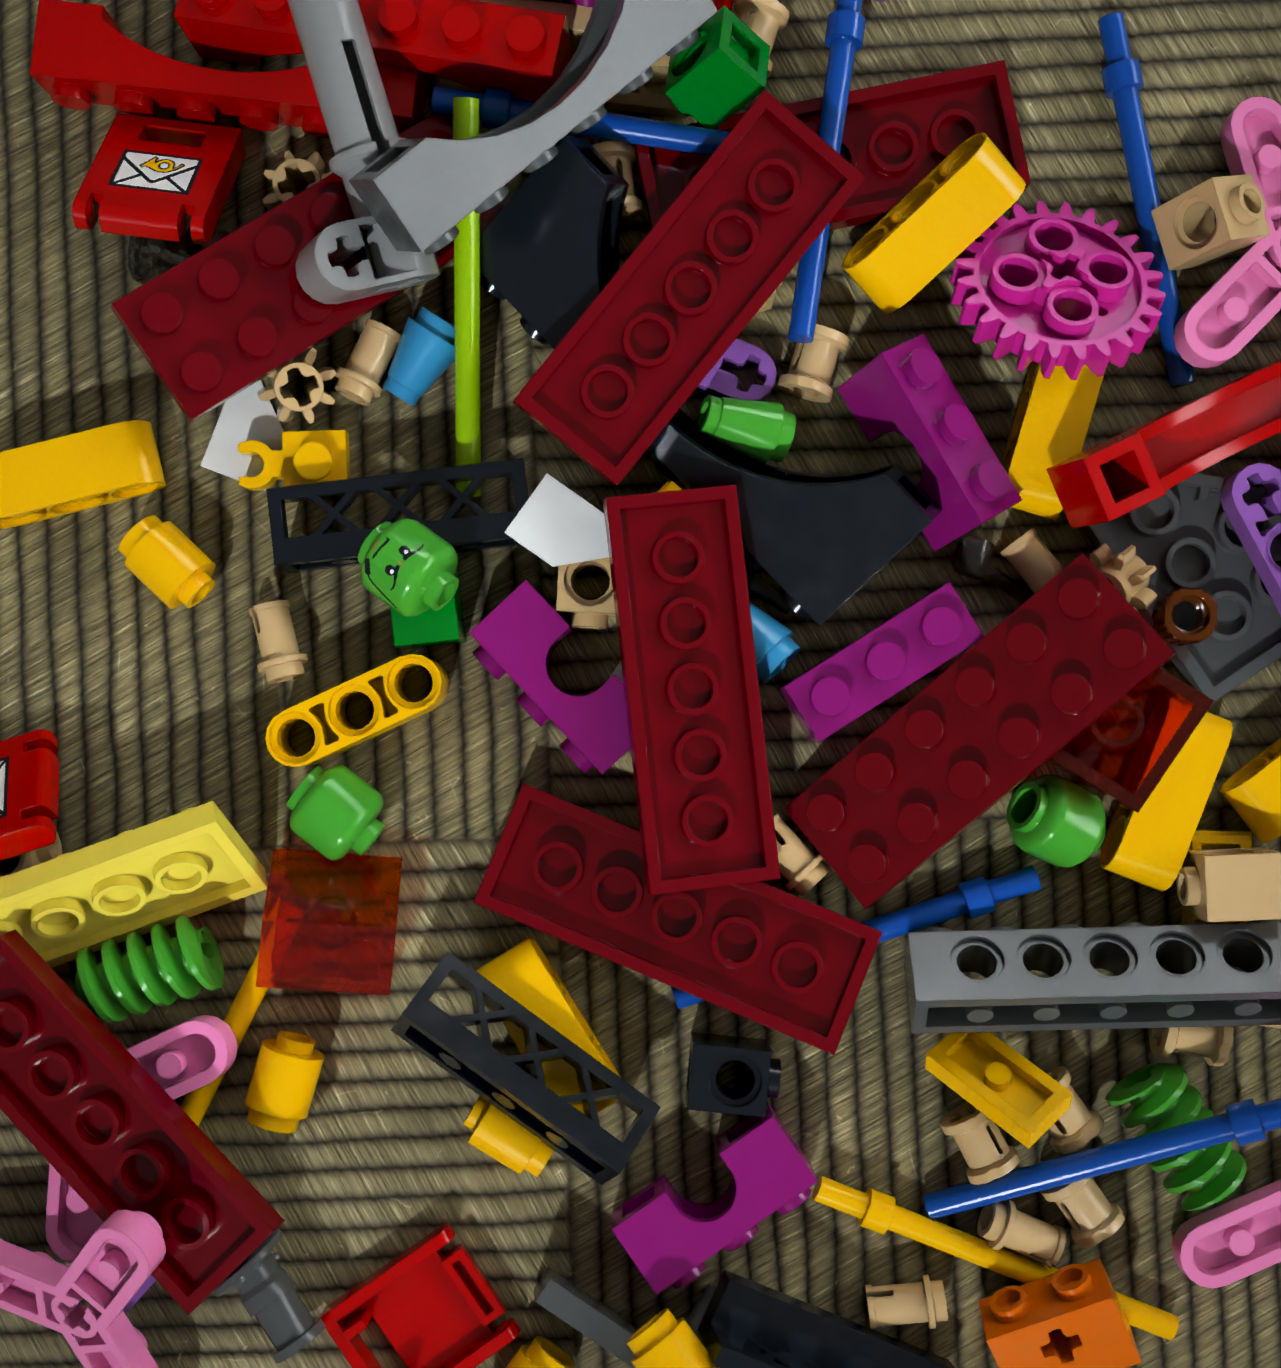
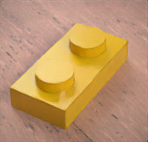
M991 1032L948 1033L926 1053L925 1069L1028 1149L1071 1106L1073 1093Z

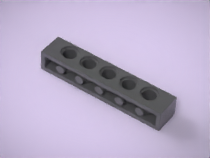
M1195 920L1182 925L1147 926L1139 922H1128L1116 927L1082 928L1075 924H1061L1051 929H1016L1011 926H995L979 931H952L948 928L936 927L924 930L923 932H908L904 972L912 1034L1281 1025V922L1275 920H1252L1247 923L1212 924L1203 920ZM1229 965L1238 967V968L1242 969V970L1245 971V972L1237 971V970L1233 969L1232 967H1230ZM1162 967L1174 969L1180 974L1170 973ZM1095 969L1108 970L1115 976L1101 974ZM1031 970L1041 971V972L1046 973V974L1049 975L1050 977H1049V978L1037 977V976L1031 974L1029 971H1031ZM975 972L984 976L985 979H972L963 973Z

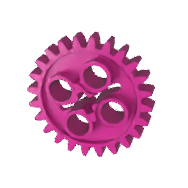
M1037 201L1033 214H1028L1019 204H1013L1008 219L1003 215L1000 216L957 256L950 279V284L955 286L951 304L962 306L958 320L960 325L977 324L972 341L977 344L994 340L997 344L992 357L996 360L1010 352L1018 355L1016 362L1018 371L1022 372L1031 361L1040 363L1042 375L1048 379L1053 373L1055 366H1063L1071 380H1077L1083 365H1086L1091 372L1099 377L1103 375L1109 361L1120 368L1125 366L1130 353L1140 354L1148 337L1152 336L1162 315V312L1159 310L1166 297L1165 292L1158 290L1163 273L1148 270L1154 258L1152 252H1133L1139 239L1136 234L1122 238L1115 235L1119 221L1114 219L1103 226L1094 223L1096 217L1094 209L1090 208L1079 218L1072 215L1071 206L1067 202L1062 204L1058 214L1050 213L1043 201Z

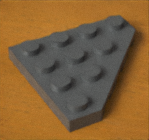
M1196 473L1165 491V495L1110 522L1081 528L1095 549L1106 543L1111 548L1112 553L1116 554L1123 552L1130 545L1136 546L1135 555L1139 556L1146 565H1155L1157 570L1150 575L1147 588L1153 590L1158 596L1146 609H1138V612L1156 633L1157 630L1153 627L1154 620L1151 617L1154 614L1153 607L1157 605V600L1162 598L1163 594L1181 587H1187V589L1201 588L1214 598L1215 603L1218 604V626L1215 627L1214 633L1209 635V638L1202 640L1200 643L1183 646L1173 645L1169 641H1165L1176 654L1171 660L1202 705H1209L1281 657V616L1223 510L1220 500L1221 488L1227 478ZM1250 486V489L1242 494L1243 500L1247 505L1253 503L1260 504V499L1267 495V490ZM1281 513L1269 517V520L1257 523L1256 527L1259 532L1266 527L1281 523ZM1281 533L1274 537L1270 547L1272 559L1280 567ZM1182 601L1174 606L1172 609L1173 622L1182 630L1188 631L1197 620L1195 607L1186 601Z

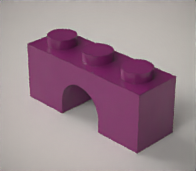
M924 333L882 352L837 388L869 443L890 432H896L906 437L917 450L922 465V475L918 485L942 509L937 517L922 531L934 552L1022 501L1006 470L995 455Z
M525 580L469 632L480 644L472 654L497 680L507 673L520 686L523 692L515 700L541 727L551 719L567 737L559 747L584 773L594 765L601 774H604L631 748L623 682L614 674L598 690L584 696L568 695L555 685L550 674V659L554 649L573 630L533 586Z
M949 582L920 598L884 621L880 626L778 688L810 741L820 742L980 641L985 636Z
M768 1102L766 1103L765 1117L746 1116L716 1137L719 1155L732 1172L731 1183L721 1197L708 1203L690 1202L677 1193L664 1174L613 1210L611 1230L656 1295L670 1285H673L675 1289L688 1285L703 1272L706 1267L704 1261L724 1247L728 1252L742 1247L758 1232V1223L777 1210L780 1214L791 1212L810 1196L811 1190L809 1187L818 1182L812 1165Z

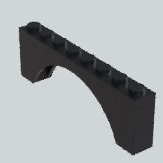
M564 136L555 144L559 150L558 154L550 162L533 171L480 236L481 285L495 297L502 300L507 299L522 315L520 323L525 331L541 344H550L553 349L558 346L619 270V233L622 210L629 184L585 138ZM681 409L676 412L648 447L653 452L651 460L657 469L673 481L680 480L688 489L736 485L746 562L759 572L765 573L767 571L784 589L782 595L790 608L803 618L808 619L811 617L819 626L920 534L942 511L898 463L871 471L835 475L794 472L761 464L710 438L708 435L697 432L696 423Z

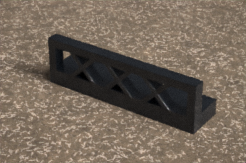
M524 459L266 489L274 565L287 573L360 565L358 562L360 548L367 536L375 528L359 529L345 518L343 514L359 494L377 493L393 506L379 525L386 521L394 523L403 514L408 519L419 521L453 546L456 553L522 546L504 532L529 499ZM512 476L516 511L488 514L470 500L486 479ZM471 481L463 492H460L450 484ZM439 485L457 499L441 520L424 522L407 508L422 487ZM407 489L399 500H396L386 492ZM342 497L334 508L322 500L325 498ZM312 500L329 513L312 535L288 537L285 503ZM465 506L476 514V516L456 518ZM338 521L350 530L329 533Z
M449 951L391 1029L396 1035L538 1137L544 1144L600 1185L621 1173L661 1108ZM449 975L470 991L474 1014L451 1017L430 1002L429 999L445 977ZM484 1002L496 1011L486 1012ZM510 1020L521 1028L527 1053L505 1057L494 1049L491 1044L488 1023ZM476 1025L478 1036L468 1030L466 1026ZM538 1042L549 1050L539 1051ZM563 1059L574 1067L580 1093L558 1096L547 1088L541 1062ZM529 1064L531 1075L519 1066ZM591 1080L602 1089L593 1091ZM616 1098L638 1114L621 1141L600 1127L595 1101ZM583 1104L584 1114L572 1105Z
M724 1270L697 1329L713 1365L719 1368H955L946 1358Z

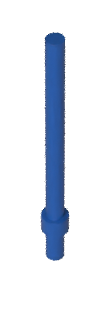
M837 0L836 10L829 14L827 21L825 45L830 51L817 135L838 154L841 153L855 52L859 51L863 46L866 19L861 14L863 0ZM830 223L799 260L788 339L794 342L811 343L814 340Z
M1115 12L1105 15L1098 20L1106 67L1102 69L1101 75L1106 98L1113 99L1143 252H1152L1154 254L1148 270L1163 273L1158 290L1165 292L1166 297L1159 310L1162 312V315L1157 324L1170 388H1177L1196 382L1193 366L1182 359L1174 343L1175 326L1183 313L1174 270L1169 271L1151 214V210L1159 207L1161 202L1139 91L1144 87L1140 62L1138 59H1132L1124 15L1122 12Z
M434 86L431 110L432 113L453 116V98H478L479 120H481L482 127L495 129L529 109L536 101L513 98L511 90L486 87L485 93ZM606 113L600 121L580 133L570 131L568 134L711 156L730 132Z
M1032 865L986 881L980 875L957 883L956 891L860 923L883 932L879 943L908 934V932H914L965 914L971 920L995 912V904L1040 890L1041 884L1037 872ZM671 986L678 1009L705 1001Z
M1253 1098L1226 1105L1227 1113L1018 1168L986 1184L974 1185L966 1182L925 1193V1208L930 1219H936L1237 1140L1240 1146L1266 1140V1132L1281 1128V1098L1257 1105Z

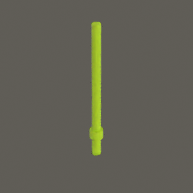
M473 97L453 98V140L466 139L478 135L479 99ZM474 210L456 224L459 234L454 239L456 466L481 463L480 213H475ZM471 481L456 483V489L463 492ZM481 487L477 490L473 497L481 496Z

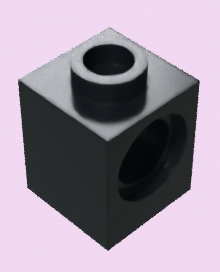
M691 1032L685 1092L687 1110L765 1117L767 1098H778L781 1079V1060L771 1058V1050L767 1040ZM739 1060L750 1066L751 1075L744 1085L737 1088H727L717 1081L716 1075L719 1068L728 1061Z

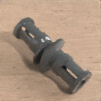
M279 1228L260 1244L214 1290L216 1297L238 1290L244 1308L250 1317L255 1316L274 1345L275 1349L271 1356L276 1363H280L297 1353L316 1338L326 1327L321 1318L313 1319L294 1290V1282L286 1270L276 1262L280 1258L277 1252L271 1254V1251L282 1237V1232Z

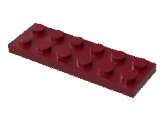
M1005 60L849 91L840 155L866 178L831 220L829 231L881 220L954 149L968 138L980 132L988 135L1026 183L1025 191L1030 185L1031 180ZM823 97L784 105L814 133L818 134ZM745 113L732 115L717 127L716 130L731 132ZM699 122L686 124L690 126L705 128ZM633 144L636 148L637 164L651 229L711 156Z
M764 90L515 397L513 404L614 487L618 486L866 177L768 91Z
M434 113L400 133L399 138L427 137L453 140V125L445 114ZM332 173L112 303V311L190 423L407 289L341 304H323L313 300L303 291L297 279L295 266L299 252L326 227L337 222L354 219L342 177ZM501 202L489 210L480 213V236L504 207ZM454 240L434 253L439 269L454 260ZM362 247L342 262H333L330 256L328 258L332 267L342 266L347 272L362 260H366V255Z
M736 485L606 497L603 500L647 893L651 896L781 879Z
M1082 553L784 809L865 909L870 908L1176 654L1086 555Z
M524 783L473 902L835 1055L883 933L761 881L650 896L646 889L640 831Z
M15 929L1 935L0 1109L103 1222L117 1210L145 1212L159 1223L163 1231L166 1253L164 1259L151 1275L189 1315L285 1220Z

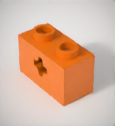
M1100 1258L1084 1264L1064 1266L1052 1275L1020 1286L1011 1285L1003 1287L993 1295L978 1300L985 1339L999 1368H1128L1142 1363L1129 1321Z

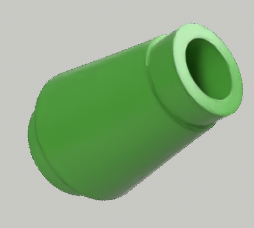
M707 395L698 413L696 429L697 432L706 434L761 464H765L768 460L781 462L786 457L793 442L796 417L795 414L784 411L782 403L728 397L718 398Z

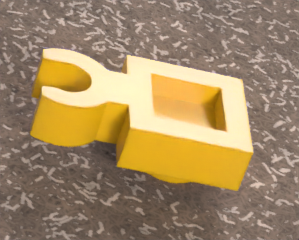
M346 430L282 432V450H273L266 444L255 440H248L238 444V452L245 456L260 455L264 462L263 470L259 475L239 477V485L252 491L266 490L273 486L277 480H284V487L351 479L349 433Z

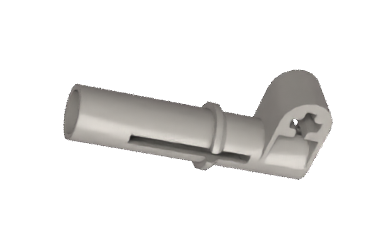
M287 0L335 156L329 160L328 164L331 172L342 177L354 219L337 222L326 227L299 252L295 266L297 279L303 291L313 300L323 304H341L409 288L438 277L440 271L435 254L427 255L424 251H397L349 182L352 177L401 139H406L399 138L358 0ZM363 247L366 260H362L347 272L342 266H331L329 256L333 262H342Z

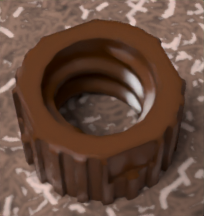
M1187 587L1170 590V592L1163 594V597L1157 600V605L1153 607L1154 614L1151 617L1154 620L1153 627L1156 628L1157 634L1163 637L1164 641H1169L1173 645L1183 646L1200 643L1202 640L1209 638V635L1213 634L1215 627L1218 626V604L1215 603L1214 598L1207 591H1203L1201 588L1187 589ZM1182 601L1190 602L1197 611L1196 623L1188 631L1177 627L1172 619V609Z

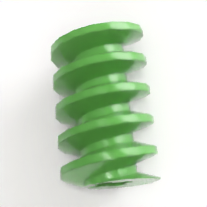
M184 914L176 918V937L172 938L166 927L162 923H157L151 927L152 945L147 946L141 934L133 931L126 936L127 953L123 954L117 942L113 939L102 943L101 962H99L94 952L88 947L79 950L76 957L77 972L75 975L78 997L103 1024L105 1021L116 1024L126 1019L129 1012L134 1015H142L150 1011L153 1004L160 1007L169 1006L176 1001L178 995L186 999L193 998L201 992L202 986L212 991L219 989L223 986L224 965L220 948L210 929L206 926L195 929L190 919Z
M1156 1063L1143 1066L1120 1080L1109 1090L1105 1097L1107 1103L1112 1107L1127 1102L1131 1104L1121 1114L1119 1121L1126 1128H1133L1144 1124L1145 1127L1135 1137L1215 1116L1213 1111L1202 1106V1095L1198 1089L1192 1085H1187V1073L1183 1067L1176 1063ZM1231 1141L1148 1163L1155 1172L1174 1168L1163 1180V1187L1170 1194L1182 1193L1188 1190L1180 1203L1182 1210L1185 1211L1203 1209L1223 1200L1237 1189L1247 1171L1245 1159L1240 1153L1232 1149Z

